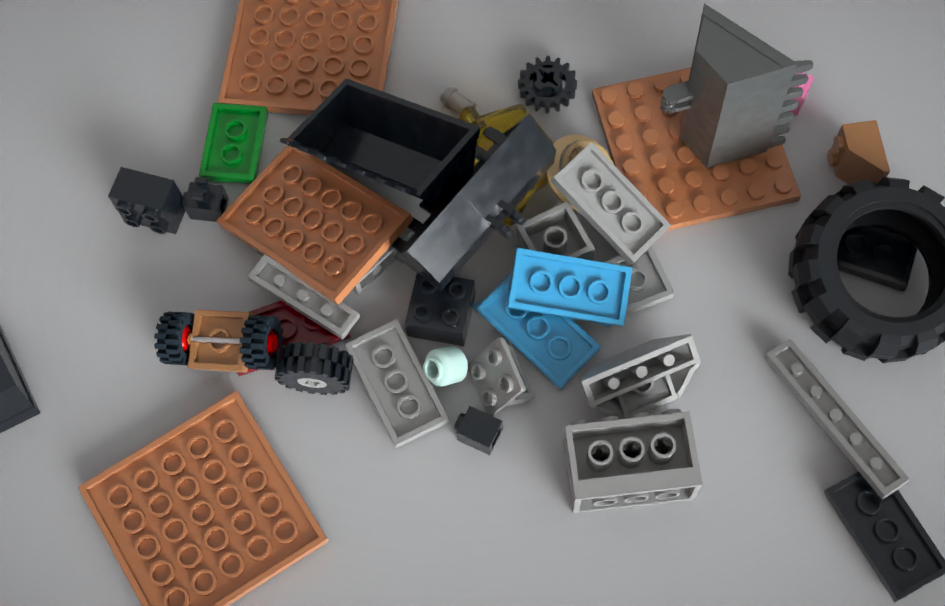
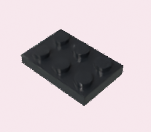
M881 226L853 228L846 231L839 242L837 251L838 270L904 291L908 285L917 248L905 236L889 228Z

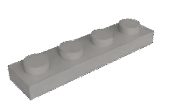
M264 254L247 276L250 282L342 340L360 318L357 311L342 302L339 305L335 304L266 254Z

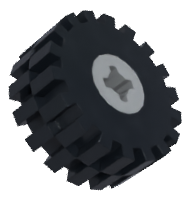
M295 342V344L286 343V346L282 345L279 348L275 381H278L280 385H286V388H295L299 392L307 391L309 394L320 393L321 395H327V393L336 395L338 392L345 393L350 388L354 359L345 350L339 351V348L334 346L330 348L327 347V344L321 343L316 345L314 342H307V344L302 342Z

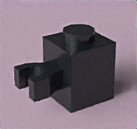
M195 177V181L189 183L188 192L183 194L182 206L185 208L190 219L216 222L226 211L229 198L223 185L209 184L207 178Z

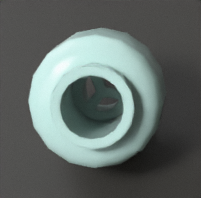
M456 346L435 348L427 354L423 369L425 376L435 386L444 387L461 382L465 378L468 362L461 349Z

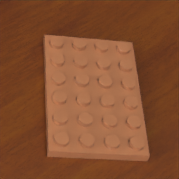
M286 145L216 222L221 228L263 256L266 254L308 286L339 305L414 219L411 213L319 158Z

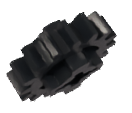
M546 56L543 62L538 57L535 58V65L528 62L526 63V70L520 71V79L518 80L520 98H525V105L527 107L535 104L536 112L541 107L545 108V113H549L552 107L559 112L560 104L568 107L569 100L575 98V91L577 89L575 70L569 71L570 64L568 62L561 65L559 57L554 62L551 61L550 56ZM531 80H533V88H532V89H531V87H530V85H529L530 82H531ZM563 80H564V82H565V84H566V86H565L564 89L562 88V81H563Z

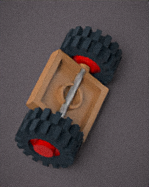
M195 310L194 315L190 312L168 311L159 318L161 324L157 323L156 325L158 333L154 334V338L157 339V343L154 346L155 349H158L156 355L160 357L159 361L170 365H188V368L192 370L247 373L248 369L275 370L279 348L284 343V337H282L284 331L283 328H280L282 323L278 320V317L254 315L251 312Z

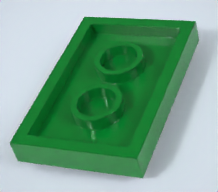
M213 103L199 177L207 178L208 181L251 184L257 178L268 118L267 107Z

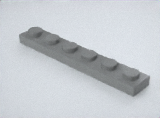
M791 339L766 353L765 359L882 500L909 482L910 478Z

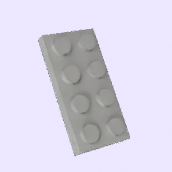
M593 142L586 146L550 180L629 265L633 264L671 226Z
M398 319L344 344L348 354L353 356V364L395 448L450 422L433 386L425 376L424 369Z

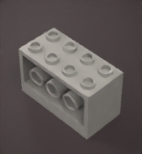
M669 409L663 411L662 415L650 416V413L641 412L633 414L631 418L619 419L618 416H608L602 418L601 422L592 423L581 419L572 421L570 425L565 426L563 446L573 513L694 500L703 485L690 411L681 412L680 409Z

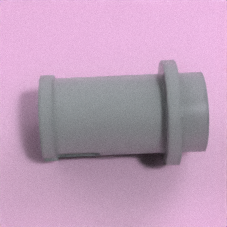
M447 87L440 97L445 108L451 107L465 118H469L476 108V103L459 94L456 88L451 89Z

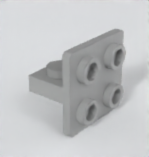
M504 337L496 338L468 363L470 375L473 378L487 414L494 416L505 406L528 403L535 398L513 345H507Z

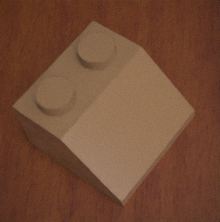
M877 121L842 124L827 154L829 166H833L835 176L847 184L862 179H869L873 183H878L882 177H887L890 168Z

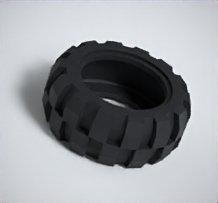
M882 177L878 183H873L869 179H862L844 185L834 195H828L805 219L795 236L796 244L789 255L788 275L795 282V289L791 294L799 313L806 312L813 321L814 325L810 329L826 344L832 340L842 346V354L863 361L868 358H877L882 363L906 361L916 355L927 353L945 341V207L940 204L945 197L924 185L918 191L910 189V181L906 179ZM861 226H881L902 234L916 246L926 263L929 276L928 293L924 304L916 315L907 317L880 315L863 307L849 294L840 278L837 266L839 242L846 231Z

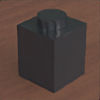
M469 406L466 414L461 413L455 423L454 429L457 430V440L490 455L503 430V421Z

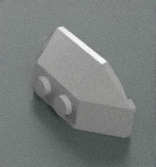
M691 334L653 339L598 362L580 379L591 409L609 416H618L619 419L631 418L633 414L648 412L679 399L690 382L695 369L697 370L701 364V360Z

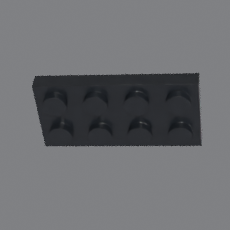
M857 472L824 491V494L894 602L901 600L945 574V559L899 490L882 500L861 473Z

